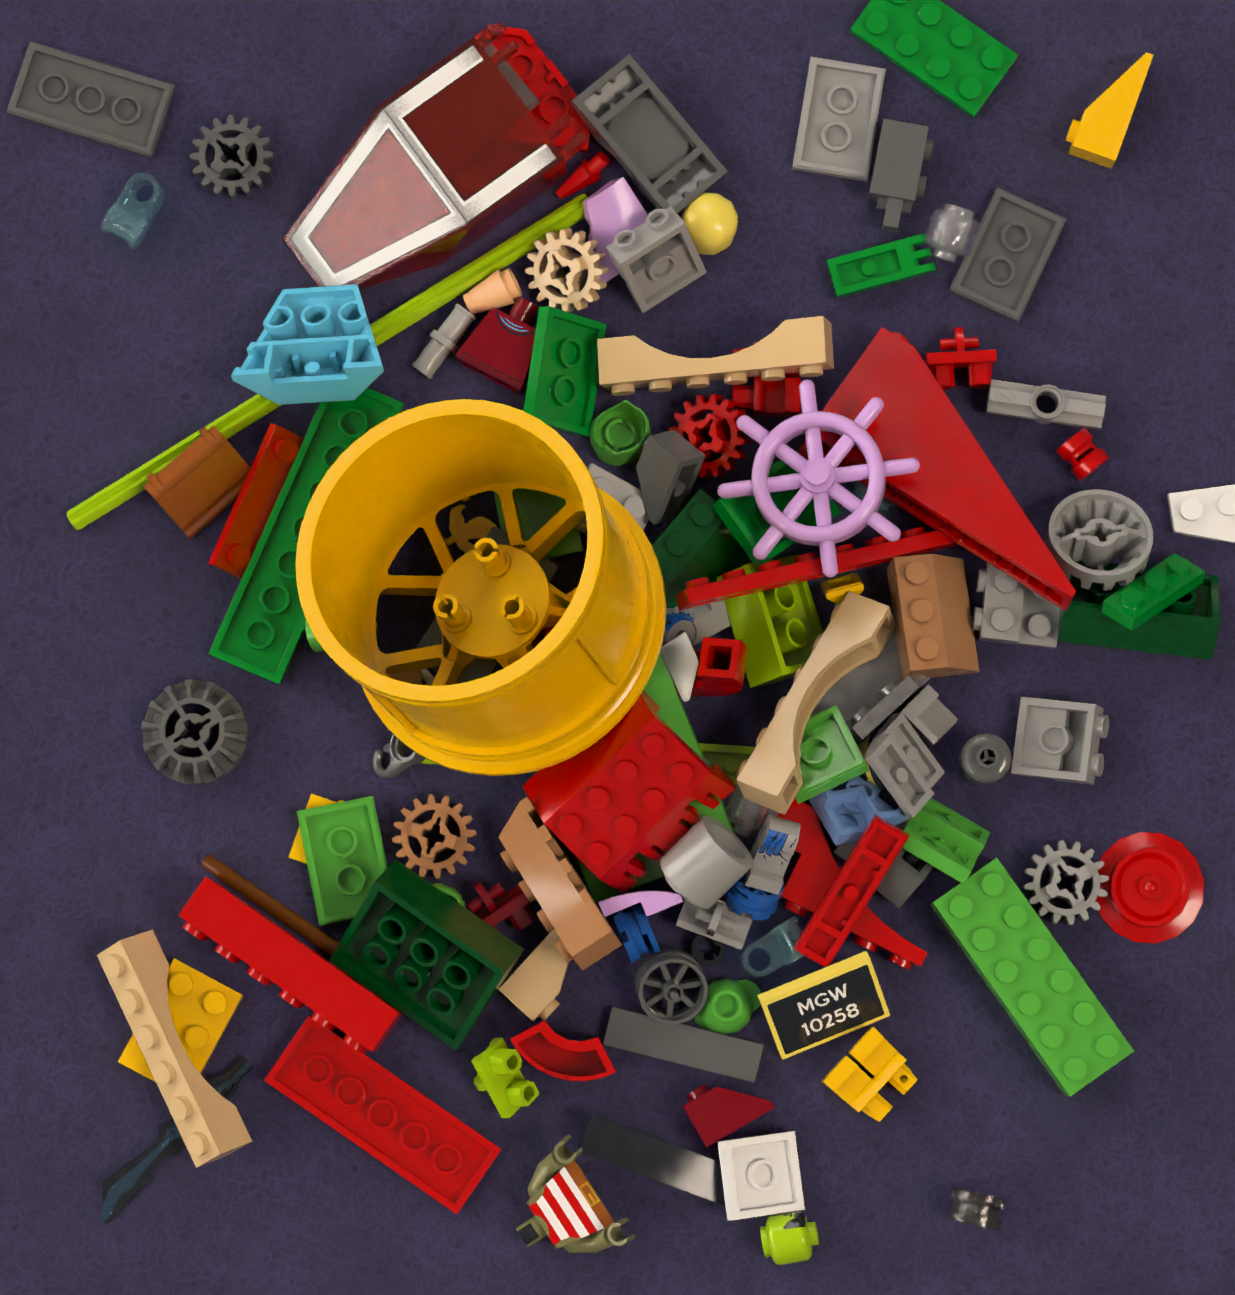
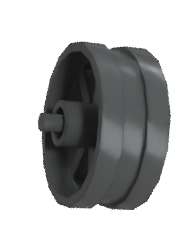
M665 949L653 953L642 962L636 973L635 988L641 1007L651 1019L659 1023L677 1025L687 1022L700 1013L707 1001L708 985L701 965L692 955L682 950ZM668 963H681L676 972L668 971L666 967ZM660 966L662 971L660 978L649 977V974ZM688 967L693 968L698 975V978L681 980ZM644 984L661 988L646 999L644 998ZM699 987L693 1000L683 992V989ZM665 997L666 1010H659L652 1006ZM682 1000L686 1004L684 1008L673 1011L674 1003Z

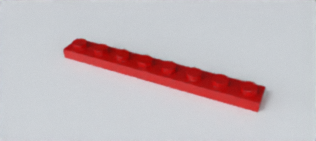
M923 527L902 532V539H898L895 542L880 536L865 541L866 547L853 549L852 544L835 547L838 565L837 574L890 562L894 557L920 555L958 546L959 544L937 530L924 533ZM811 552L795 557V563L782 566L781 561L777 560L759 565V572L747 575L744 569H738L722 574L723 580L709 583L708 577H703L686 582V589L675 595L678 609L681 611L826 577L822 572L821 557L818 558L817 552Z

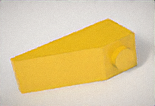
M1146 52L1084 111L1080 121L1072 120L1065 140L1072 143L1068 154L1112 169L1153 54Z

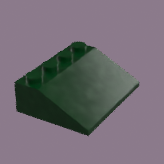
M395 859L373 884L329 961L454 1050H457L512 970L524 949Z

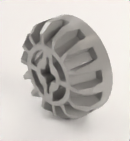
M1084 490L1068 496L1056 506L1050 517L1045 545L1069 581L1075 576L1081 579V588L1089 589L1092 582L1101 583L1103 591H1109L1113 589L1116 582L1121 586H1126L1133 581L1135 574L1143 573L1153 545V528L1143 509L1128 497L1108 490ZM1122 557L1121 563L1115 569L1104 571V567L1110 564L1112 558ZM1082 561L1086 566L1096 568L1097 570L1087 568L1076 562Z

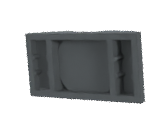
M630 54L571 101V104L596 141L615 157L625 169L637 190L656 209H666L671 206L678 214L728 172Z

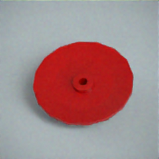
M1138 832L1119 839L1103 853L1100 861H1103L1104 865L1098 870L1099 875L1109 876L1108 881L1100 883V889L1105 890L1108 894L1107 897H1097L1095 901L1101 907L1098 911L1100 917L1115 933L1133 942L1157 944L1177 937L1194 922L1203 903L1204 878L1197 859L1181 842L1163 833Z

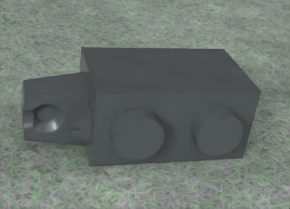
M883 119L868 200L877 202L876 208L885 210L882 230L897 233L901 213L910 214L915 199H923L927 176L920 175L922 162H930L934 143L933 139L927 138L928 126Z

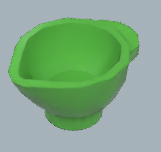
M726 978L713 981L708 985L707 1001L700 1013L694 1016L695 1022L701 1028L725 1035L739 1032L750 1022L752 1013L760 1006L757 996L761 994L760 989L754 982L747 979L734 981Z

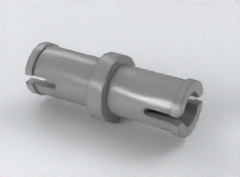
M459 304L454 306L455 308L438 331L433 330L429 336L432 339L417 360L412 363L415 369L429 379H432L433 374L449 353H455L458 349V346H456L457 342L472 321L476 319L473 314Z

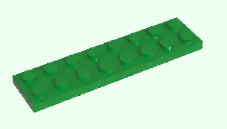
M366 388L355 400L320 402L208 653L210 656L281 686L305 631L306 617L300 603L296 581V551L301 524L308 504L324 475L338 457L367 431L388 418L402 413L405 406L404 403L369 388Z

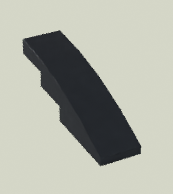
M591 1113L579 1148L582 1147L583 1153L725 1206L720 1161Z

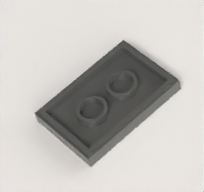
M997 187L949 292L1018 323L1067 219Z

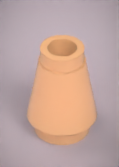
M508 268L504 271L496 270L469 290L468 293L464 294L463 299L470 313L475 315L489 311L492 308L514 304L516 302L515 299L523 296L513 272Z

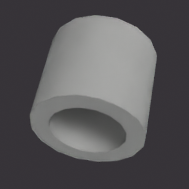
M707 815L703 816L660 859V867L672 889L677 894H680L685 901L703 909L712 907L754 865L753 858L742 841L722 822Z

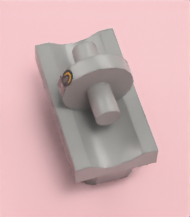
M718 900L709 909L699 908L684 901L676 926L742 950L753 920H751L752 915L744 912L739 916L726 905V902Z

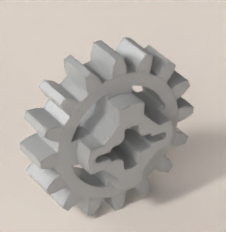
M1064 840L1058 841L1057 851H1053L1049 845L1044 846L1043 852L1045 857L1042 858L1034 854L1031 860L1037 866L1035 869L1027 868L1024 870V874L1032 877V882L1023 885V890L1033 891L1034 894L1028 902L1030 905L1040 904L1041 907L1037 913L1039 917L1050 912L1052 914L1051 923L1057 924L1061 916H1065L1067 925H1073L1074 915L1076 914L1083 921L1088 920L1089 916L1086 909L1090 908L1091 910L1099 911L1101 907L1095 901L1096 898L1107 897L1108 894L1105 890L1100 889V883L1109 880V876L1099 875L1098 873L1104 862L1098 861L1093 863L1091 858L1094 850L1091 848L1084 854L1081 853L1080 842L1077 841L1074 842L1071 849H1067ZM1061 857L1074 858L1081 862L1083 866L1079 868L1067 866ZM1047 865L1051 874L1048 884L1041 888V874ZM1061 872L1065 877L1071 875L1074 877L1075 882L1070 885L1071 893L1067 889L1059 890L1057 887V883L1061 881L1059 875ZM1091 878L1090 893L1084 901V896L1081 893L1084 881ZM1054 897L1063 899L1071 909L1058 908L1049 903L1048 900Z

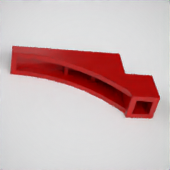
M794 798L786 814L778 813L776 816L800 823L801 826L799 840L794 852L800 857L784 887L781 899L786 901L785 909L804 918L807 912L811 914L815 912L839 873L840 868L832 856L823 834L819 817L814 808L803 802L798 804ZM867 906L850 931L851 934L856 936L853 943L873 953L877 947L891 953L888 960L906 970H910L912 964L921 967L928 953L896 933Z

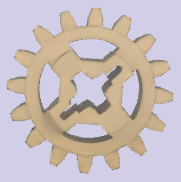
M571 228L560 230V234L557 231L546 233L547 240L540 239L534 243L539 252L528 253L527 258L534 262V266L525 269V273L534 275L535 280L529 283L528 287L529 289L538 287L540 290L536 298L538 302L548 298L550 307L558 309L561 306L563 311L571 312L574 310V307L578 311L588 307L587 301L594 302L600 298L595 289L606 288L607 283L600 279V275L609 272V268L600 266V260L604 259L606 254L605 252L596 254L594 251L598 243L596 239L585 242L586 232L579 231L573 235ZM572 247L579 251L582 254V256L575 253ZM569 266L571 272L565 275L563 269ZM553 286L559 288L562 293L558 292Z

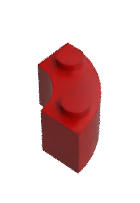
M544 1020L510 1038L514 1047L524 1059L538 1070L556 1078L570 1081H589L603 1078L616 1072L598 1037L586 1041L568 1040L555 1033Z

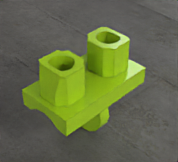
M503 1037L494 1038L484 1052L471 1060L478 1073L473 1081L477 1090L488 1091L501 1118H510L520 1107L529 1106L538 1097L539 1091L534 1081L525 1080L520 1071L522 1059L517 1049H508Z

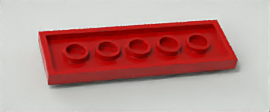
M308 1016L264 1079L265 1082L455 1214L459 1213L502 1150V1148L375 1060L349 1046L343 1041V1038L333 1031L325 1029L311 1019V1016Z

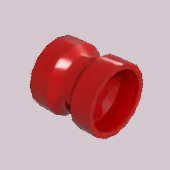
M1086 427L1056 450L1062 460L1069 461L1073 466L1072 472L1079 481L1083 480L1110 458L1102 448H1097L1092 442L1093 436ZM1087 451H1090V453L1087 454V455H1086L1084 458H1082L1080 461L1077 460V459L1080 458L1082 455H1084Z

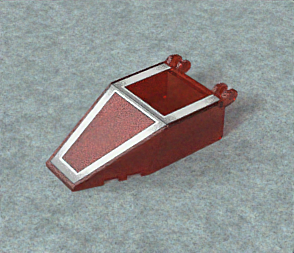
M501 22L479 32L471 40L382 102L283 238L318 287L357 284L360 291L388 280L408 276L423 269L443 265L566 177V162L586 144L588 138L584 133H580L572 137L559 150L551 140L568 130L572 123H574V119L571 115H566L552 124L546 131L542 129L497 68L519 50V45L516 41L507 43L491 58L484 50L485 47L499 39L506 31Z

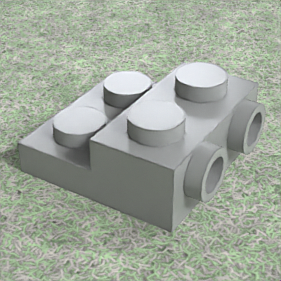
M671 206L666 209L653 210L648 214L646 222L633 230L626 229L616 234L614 242L606 247L617 272L624 279L635 304L642 313L707 273L686 224Z
M988 562L986 569H979L976 592L983 593L982 608L975 607L973 615V630L979 631L978 640L1055 649L1057 645L1060 608Z
M1021 697L1011 773L1019 776L1094 785L1095 776L1100 777L1104 769V755L1098 753L1100 738H1106L1109 730L1108 715H1103L1104 708L1090 703Z

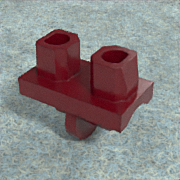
M481 882L474 885L479 896L468 902L467 905L473 914L497 931L498 929L495 925L507 917L517 931L524 929L534 922L533 915L528 906L530 901L523 893L519 884H516L506 892L500 883H497L488 890H485Z

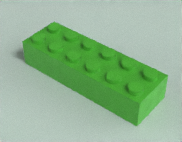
M998 858L993 859L970 875L964 884L960 882L930 903L933 910L1065 1096L1071 1097L1134 1052Z

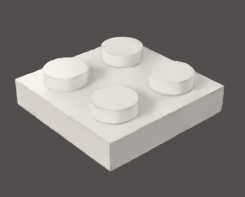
M795 1131L717 1141L727 1220L805 1210Z

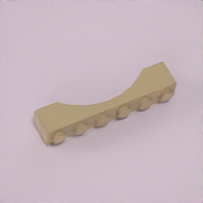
M824 316L784 320L771 334L756 344L736 353L714 358H686L671 355L649 346L635 335L597 339L599 385L612 391V395L615 396L635 394V388L649 387L651 392H666L672 390V385L686 384L687 388H705L710 386L709 381L724 380V384L738 385L747 383V377L762 376L764 381H778L785 379V374L797 372L800 373L801 377H818L823 375V370L834 369L831 322Z
M848 591L843 602L835 606L831 614V622L825 632L819 634L814 641L812 654L806 664L801 665L796 671L793 686L787 696H783L778 701L775 716L769 726L762 729L759 733L756 748L750 758L744 760L738 769L737 783L744 799L783 815L786 814L804 783L800 767L801 744L810 716L824 694L841 677L859 665L879 656L896 627L889 606Z
M153 929L119 940L99 953L97 957L196 1168L225 1157L252 1142L236 1106L221 1096L203 1078L180 1042L173 1024L168 1002L167 978L169 963Z

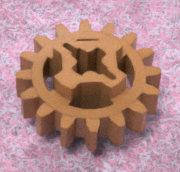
M429 794L428 804L422 805L417 798L414 799L415 810L411 812L403 808L401 812L406 817L405 822H394L393 825L401 830V835L392 838L393 843L402 844L403 847L396 853L397 858L408 856L409 861L406 867L411 870L418 865L420 867L419 876L423 878L428 873V870H433L436 879L441 878L442 869H447L451 875L456 874L454 864L458 861L466 866L468 862L463 856L464 852L475 851V847L468 843V838L477 836V832L475 830H467L466 825L473 821L472 816L461 817L459 814L464 806L459 803L452 809L449 807L450 798L448 796H444L441 804L436 803L433 794ZM435 811L431 820L423 824L413 823L420 815ZM449 815L457 822L461 837L450 833L447 827ZM441 819L439 824L440 833L445 837L443 843L436 842L435 846L431 848L430 854H428L430 850L429 840L424 837L426 831L432 832ZM409 836L418 839L422 847L420 859L411 850ZM446 849L456 851L449 859L434 863L437 854Z

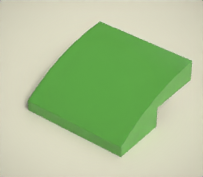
M930 798L903 829V831L909 834V838L902 848L964 884L991 832L935 799Z

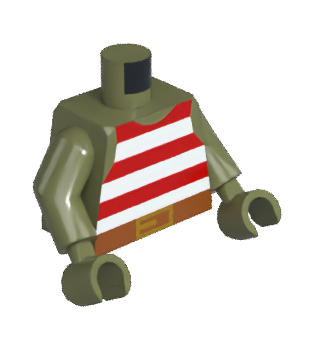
M566 1135L556 1144L554 1150L537 1165L527 1187L530 1199L526 1202L535 1216L516 1228L518 1234L528 1248L548 1236L556 1249L563 1247L569 1253H597L615 1245L622 1246L632 1241L636 1237L635 1234L627 1237L621 1231V1225L629 1222V1219L622 1218L615 1222L575 1160L583 1152L582 1147L576 1152L569 1151L566 1147V1142L571 1136Z

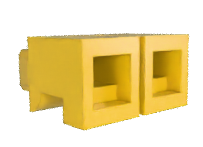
M871 1027L850 1049L848 1054L862 1065L873 1078H870L848 1056H844L821 1082L855 1111L860 1112L862 1110L866 1115L880 1122L893 1106L878 1091L889 1082L904 1095L916 1083L917 1078L904 1064L907 1060L874 1027Z

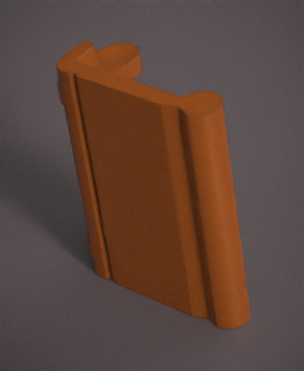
M214 425L208 430L203 427L199 431L201 436L157 475L151 472L146 477L149 481L144 485V488L189 539H192L237 499L250 470L249 465Z

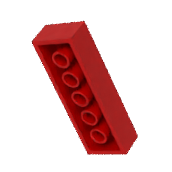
M205 877L178 915L186 921L182 928L201 941L204 940L206 942L208 938H211L217 942L218 945L214 950L232 963L238 964L240 960L244 961L250 966L246 973L265 986H270L272 982L282 988L279 996L294 1007L301 1009L305 1004L314 1011L311 1019L329 1031H333L336 1027L347 1034L343 1041L361 1054H365L367 1050L377 1052L403 1015L401 1011L211 878Z

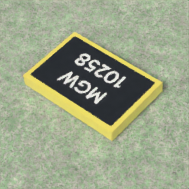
M867 951L757 995L782 1060L890 1016Z

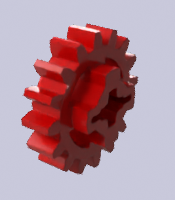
M711 394L710 398L707 395H697L696 403L685 401L683 405L686 413L674 414L676 420L680 422L679 426L669 428V431L675 430L705 455L698 473L699 477L710 478L711 474L714 477H724L725 469L727 471H736L738 467L735 459L747 458L746 453L742 451L743 445L752 444V440L745 438L744 432L737 426V420L740 416L746 414L745 410L736 409L733 411L736 401L733 399H725L723 401L722 395ZM714 410L712 414L708 413L705 419L698 418L704 412ZM716 453L723 454L719 459L708 462V459L714 458Z

